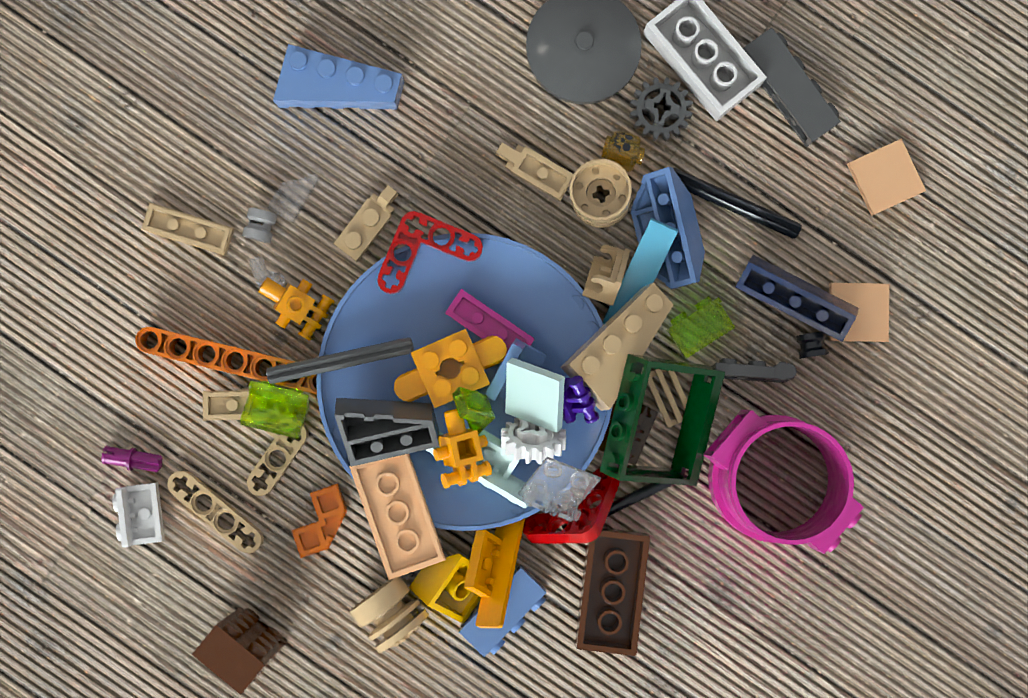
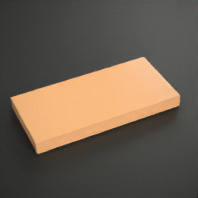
M410 454L352 467L351 465L349 466L388 580L446 560Z

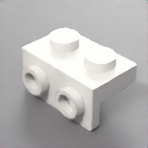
M158 482L116 488V494L113 495L112 503L114 511L118 512L119 523L116 525V536L118 541H121L122 547L165 541Z

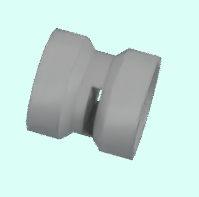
M249 208L247 213L249 222L244 227L242 236L259 242L271 243L273 236L271 227L276 224L277 214L257 208Z

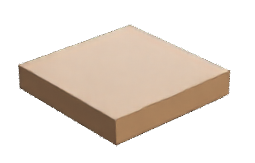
M902 138L847 164L871 216L926 191Z
M829 283L830 294L859 308L857 317L843 341L889 342L890 284ZM828 335V341H839Z

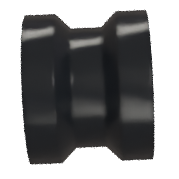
M821 331L797 335L796 342L801 347L799 359L829 354L828 348L824 346L826 334Z

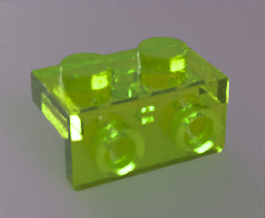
M708 296L694 305L697 311L689 316L684 311L670 320L672 326L667 329V332L685 359L736 328L720 304L722 301L719 297L712 300Z
M250 381L249 396L242 412L240 423L244 426L299 439L309 409V396L295 388L287 390L275 387V385L267 381Z

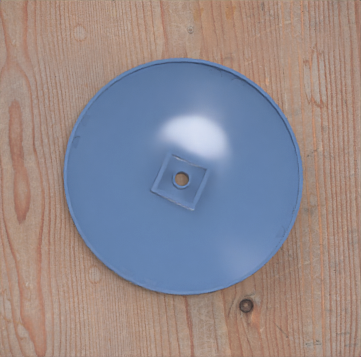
M450 233L433 236V240L438 245H445L449 242L451 236ZM471 233L479 237L482 242L483 251L479 259L473 262H466L422 244L405 286L397 294H387L378 286L377 278L385 257L377 261L356 280L337 305L325 331L319 357L407 337L412 339L415 351L463 329L467 330L472 343H475L482 338L445 314L459 291L463 289L535 338L531 346L546 354V359L541 368L565 376V378H570L562 370L561 366L603 326V323L590 299L582 296L583 289L563 268L544 254L508 238L490 234ZM455 235V242L450 250L456 251V245L460 246L465 250L464 255L469 256L471 252L476 253L478 251L474 247V241L470 240L468 244H464L458 240L462 235ZM407 245L394 251V256L399 261H406L411 256V249ZM392 261L388 265L394 268L391 276L385 275L383 278L387 283L386 288L389 289L392 285L398 286L399 281L396 279L398 269L403 273L406 267L397 266ZM411 354L317 374V399L324 430L335 455L352 479L353 476L349 467L350 462L334 415L336 398L403 401L395 394L394 382L401 374L417 368ZM501 363L484 370L490 384ZM490 385L438 408L433 406L439 431L443 434L448 433L444 412L452 409H462L467 429L471 423H474L501 439V429L506 428V422L514 423V418L516 417L505 413V399L498 396L494 401L485 396ZM429 395L412 401L432 403ZM595 406L594 409L598 412L599 419L594 423H586L583 413H577L576 420L573 423L567 424L563 421L562 429L566 430V449L562 450V456L554 455L553 461L545 459L542 461V464H538L536 460H531L529 464L525 463V459L519 460L511 474L535 488V492L526 508L510 502L506 497L485 487L479 481L472 483L468 479L466 485L459 486L454 484L450 488H444L441 482V474L451 473L453 468L444 466L443 460L436 461L434 456L427 450L409 453L435 528L471 531L501 527L529 517L556 501L571 488L593 460L603 441L612 408L600 411Z

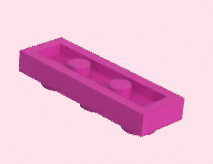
M463 289L459 291L445 312L446 315L482 339L488 336H498L505 342L507 352L516 338L530 346L535 338Z

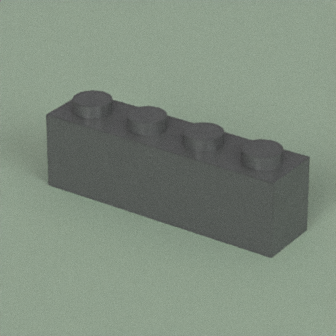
M770 28L743 49L767 77L761 86L803 144L808 147L841 122L838 118L839 113L832 103L825 101L821 95L822 90L819 84L814 79L810 80L804 72L805 66L800 58L790 53L784 36Z

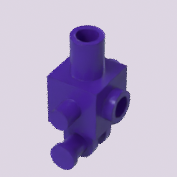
M582 376L565 378L563 421L567 424L573 423L576 420L577 413H583L584 420L588 424L594 423L599 419V414L594 409L596 402L591 397L590 389L584 386Z

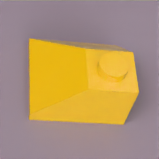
M459 553L446 557L445 561L422 568L409 586L410 590L427 606L463 624L481 600L480 596L464 588L465 575L470 559Z

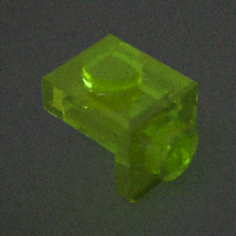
M458 387L452 394L460 418L466 419L469 428L477 430L478 435L495 419L486 394Z

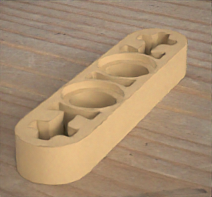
M182 470L174 472L169 477L167 486L170 493L239 551L249 554L261 548L264 541L261 530L193 473ZM186 477L188 479L186 485L191 490L196 489L197 486L200 490L196 491L190 500L187 499V496L191 493L187 489H177L179 484L176 481L177 478L182 479ZM201 494H207L212 499V506L207 511L201 510L197 505V499ZM223 513H230L234 517L235 523L231 529L221 527L219 518ZM241 523L245 525L241 529L244 534L254 533L255 537L253 540L256 543L255 546L252 544L245 546L243 543L246 539L240 533L235 538L231 535L239 529Z

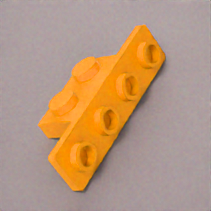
M525 518L505 526L496 527L495 534L487 530H476L468 570L465 575L464 588L481 597L475 623L479 628L500 629L503 627Z

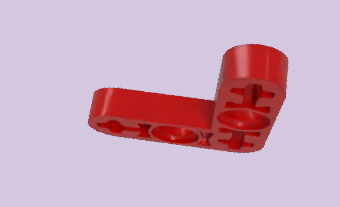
M408 212L402 217L377 278L378 286L387 294L399 293L405 286L422 244L460 260L473 262L482 255L483 246L481 240L474 234L420 212ZM415 218H419V224L425 228H428L429 222L434 224L429 230L428 240L422 238L425 232L416 229L414 233H410V228L406 225L407 221L413 222ZM441 228L448 230L451 236L449 242L445 245L435 243L433 235L436 230ZM459 234L462 235L458 239L459 242L468 244L472 240L474 241V247L478 251L476 253L471 252L469 256L464 255L465 250L462 247L456 245V251H452L450 248L455 242V235ZM399 245L410 247V258L406 261L397 260L394 256L396 247ZM392 261L397 266L406 267L404 273L398 269L396 279L399 281L398 286L392 285L389 289L386 288L387 283L383 278L385 275L391 276L394 268L388 265Z
M600 468L592 473L576 513L533 514L525 519L522 532L534 544L589 543L594 541L602 532L620 481L600 472ZM602 500L598 506L590 508L594 502ZM567 524L562 531L556 532L560 526Z

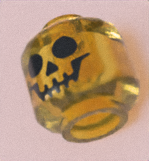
M615 131L611 136H606L601 158L614 161L625 169L626 172H631L635 164H642L646 148L640 147L641 139L639 136Z

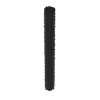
M650 483L613 501L607 517L670 487L671 484Z

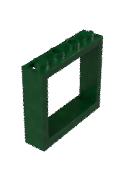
M628 354L600 472L619 481L697 486L704 460L703 453L707 448L725 372L702 364ZM651 368L694 374L671 468L628 465ZM709 376H712L711 383L707 382ZM686 469L689 470L688 476L685 475V470H686Z

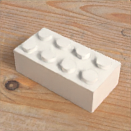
M675 0L645 26L643 32L645 37L716 122L759 88L767 78L703 0Z

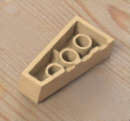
M654 282L642 287L561 366L562 370L570 378L582 376L584 386L590 389L591 397L594 398L596 406L600 411L610 410L618 397L628 354L644 355L674 305Z

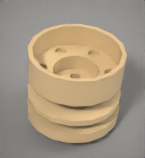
M593 159L582 164L573 174L570 182V199L576 216L586 225L595 228H609L619 223L628 214L632 202L631 180L626 170L618 163L608 159ZM598 191H603V194L607 195L605 202L600 203V200L596 198Z
M401 576L388 580L349 611L360 628L372 622L375 624L376 627L367 637L369 641L374 640L380 635L384 636L375 646L378 653H382L388 648L397 646L419 629L422 622L429 616L425 608L414 615L411 613L420 604L418 599L404 604L402 599L408 594L410 588Z

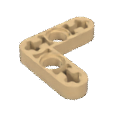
M242 388V389H240V390H253V389H251V388ZM295 417L288 419L289 422L285 425L290 429L299 427L301 429L299 435L302 438L301 440L295 439L292 442L289 440L291 435L287 431L281 430L280 434L276 432L283 425L285 419H279L274 426L266 425L263 419L250 420L275 437L247 479V487L252 494L256 496L269 494L307 442L309 431ZM275 450L282 451L286 456V461L281 467L274 466L270 461L271 453ZM265 464L269 470L278 474L276 477L273 474H269L265 480L268 487L258 490L256 488L257 482L254 479L255 477L260 478L264 476L267 470L262 469V466Z

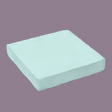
M511 358L507 362L505 413L557 433L562 429L565 376Z

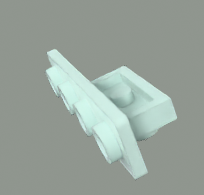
M471 423L468 429L477 430L478 436L485 435L488 441V446L481 448L484 460L478 461L476 464H481L487 460L492 468L491 475L481 476L478 481L485 487L506 497L510 502L526 508L535 492V488L511 474L519 460H514V454L505 455V449H501V439ZM440 446L426 450L433 455V450L440 448Z

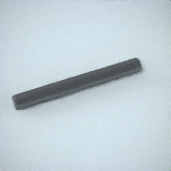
M407 337L270 367L266 369L268 382L275 384L411 354L414 351L412 339Z

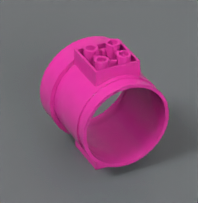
M740 410L703 453L710 460L708 471L709 490L718 512L736 530L756 540L787 545L807 544L810 548L825 554L826 551L831 552L839 545L842 540L839 536L847 527L849 529L854 527L862 516L860 512L864 507L853 498L854 476L846 452L838 441L826 431L797 418L784 415L758 416L753 410ZM790 427L810 438L822 453L828 472L826 495L817 512L804 524L794 529L780 532L760 530L749 520L739 503L736 490L738 466L747 448L757 438L773 429Z

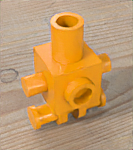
M266 277L258 292L275 302L273 308L281 313L275 323L285 329L290 320L299 325L304 320L306 324L298 334L311 341V336L315 330H320L322 327L319 322L322 318L327 319L329 316L327 311L335 301L322 294L320 302L317 306H314L313 304L316 300L307 295L313 285L312 283L302 279L297 288L287 283L286 287H283ZM309 310L314 312L311 317L307 316Z
M461 408L445 411L444 417L448 433L438 436L440 448L433 450L436 461L443 460L444 466L453 468V472L441 474L443 487L450 488L454 484L463 486L467 484L468 479L473 483L478 481L481 476L491 475L492 468L487 460L481 464H476V462L484 460L481 448L488 446L486 436H478L477 430L465 427Z

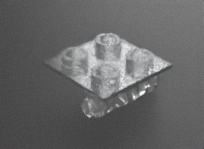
M546 457L518 492V495L522 496V501L526 502V506H532L545 513L550 510V515L552 516L558 513V517L566 519L568 522L577 521L581 515V510L577 509V507L597 485L601 477Z

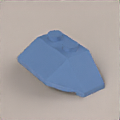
M666 167L643 175L642 184L631 208L638 244L651 218L678 229V233L656 278L664 282L670 289L699 282L705 250L691 194L672 167Z

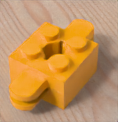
M463 329L411 352V356L417 368L397 377L394 382L395 394L398 398L407 402H412L429 395L434 408H438L490 385L484 370L504 360L507 354L506 344L498 336H488L472 343L467 330Z

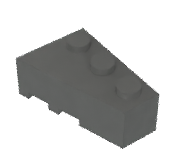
M336 398L334 415L351 467L440 446L438 440L439 427L432 403Z

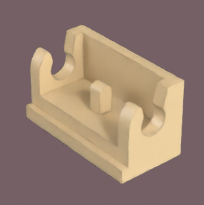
M603 245L600 251L610 254L612 258L606 260L603 257L594 256L582 296L613 306L623 280L631 250L626 248L622 250L610 245Z

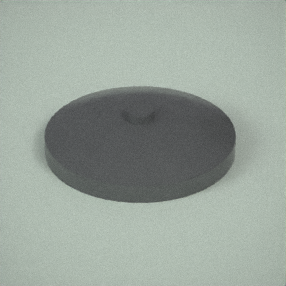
M548 0L534 15L528 28L526 39L527 61L533 76L540 86L559 100L580 105L599 103L619 93L632 79L640 60L642 48L638 24L631 11L620 0Z

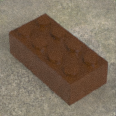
M603 528L597 539L587 543L575 639L576 649L629 656L637 655L650 536L647 533Z
M239 607L217 623L192 653L196 659L240 695L266 669L286 644L281 640L283 637L276 629L270 626L266 628L259 622L260 617L249 608L244 610L242 607Z

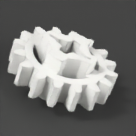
M516 417L514 418V423L506 422V428L501 429V449H505V455L507 456L514 454L515 461L525 459L527 464L531 460H536L538 464H542V461L545 459L553 461L554 455L560 457L562 456V450L566 449V430L560 429L556 433Z

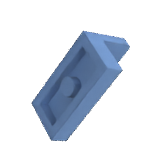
M516 338L488 387L485 396L494 401L498 396L506 400L507 362L511 358L541 368L546 359V354Z

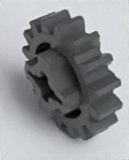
M655 77L652 86L646 81L643 82V92L636 89L634 96L638 100H631L629 105L631 108L636 109L629 115L631 119L637 118L638 120L634 124V129L642 127L644 129L642 137L651 133L652 140L655 142L659 135H662L665 142L669 140L670 133L677 138L680 135L678 127L686 129L689 124L684 119H691L693 114L686 110L693 104L691 100L684 99L688 94V90L680 92L678 90L680 82H676L673 86L669 85L670 80L668 77H666L663 83H659L658 78ZM659 92L658 96H656L655 98H647V100H645V98L651 93ZM670 95H672L677 100L678 104H675L673 102ZM663 99L662 105H664L663 109L665 110V112L661 116L660 120H658L659 114L657 107ZM643 114L648 115V117L652 121V125L646 121ZM677 119L673 125L663 128L664 123L668 120L674 121Z

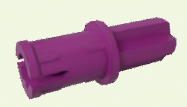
M106 445L103 451L107 452V454L102 453L101 456L102 464L126 467L128 471L140 469L158 472L162 467L163 461L161 455L139 452L133 447L128 450Z

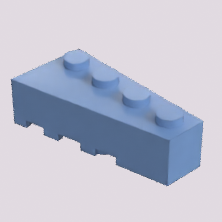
M288 44L273 101L278 108L303 107L315 109V107H331L333 109L397 110L404 86V79L401 73Z

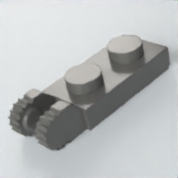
M722 358L719 359V363L716 362L711 366L724 371V379L784 383L795 378L794 376L797 373L795 365L793 363L786 364V362H779L775 366L770 367L766 366L764 361H748V365L737 364L736 359Z

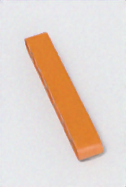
M154 327L142 328L135 337V343L142 352L268 382L267 376H263L259 371V366L263 361L269 360L272 367L295 362ZM151 333H155L158 337V343L154 348H149L147 345V338ZM179 340H184L187 345L186 351L182 355H178L175 351V345ZM211 346L215 351V357L211 362H206L203 358V352L207 347ZM240 353L243 356L244 363L239 369H234L231 359L235 354ZM317 374L302 377L296 383H291L289 380L275 383L276 385L317 394Z

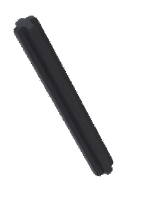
M673 168L689 193L792 239L798 237L802 228L800 223L677 168Z

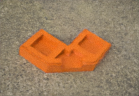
M339 483L310 493L319 521L291 530L300 558L330 548L348 511Z

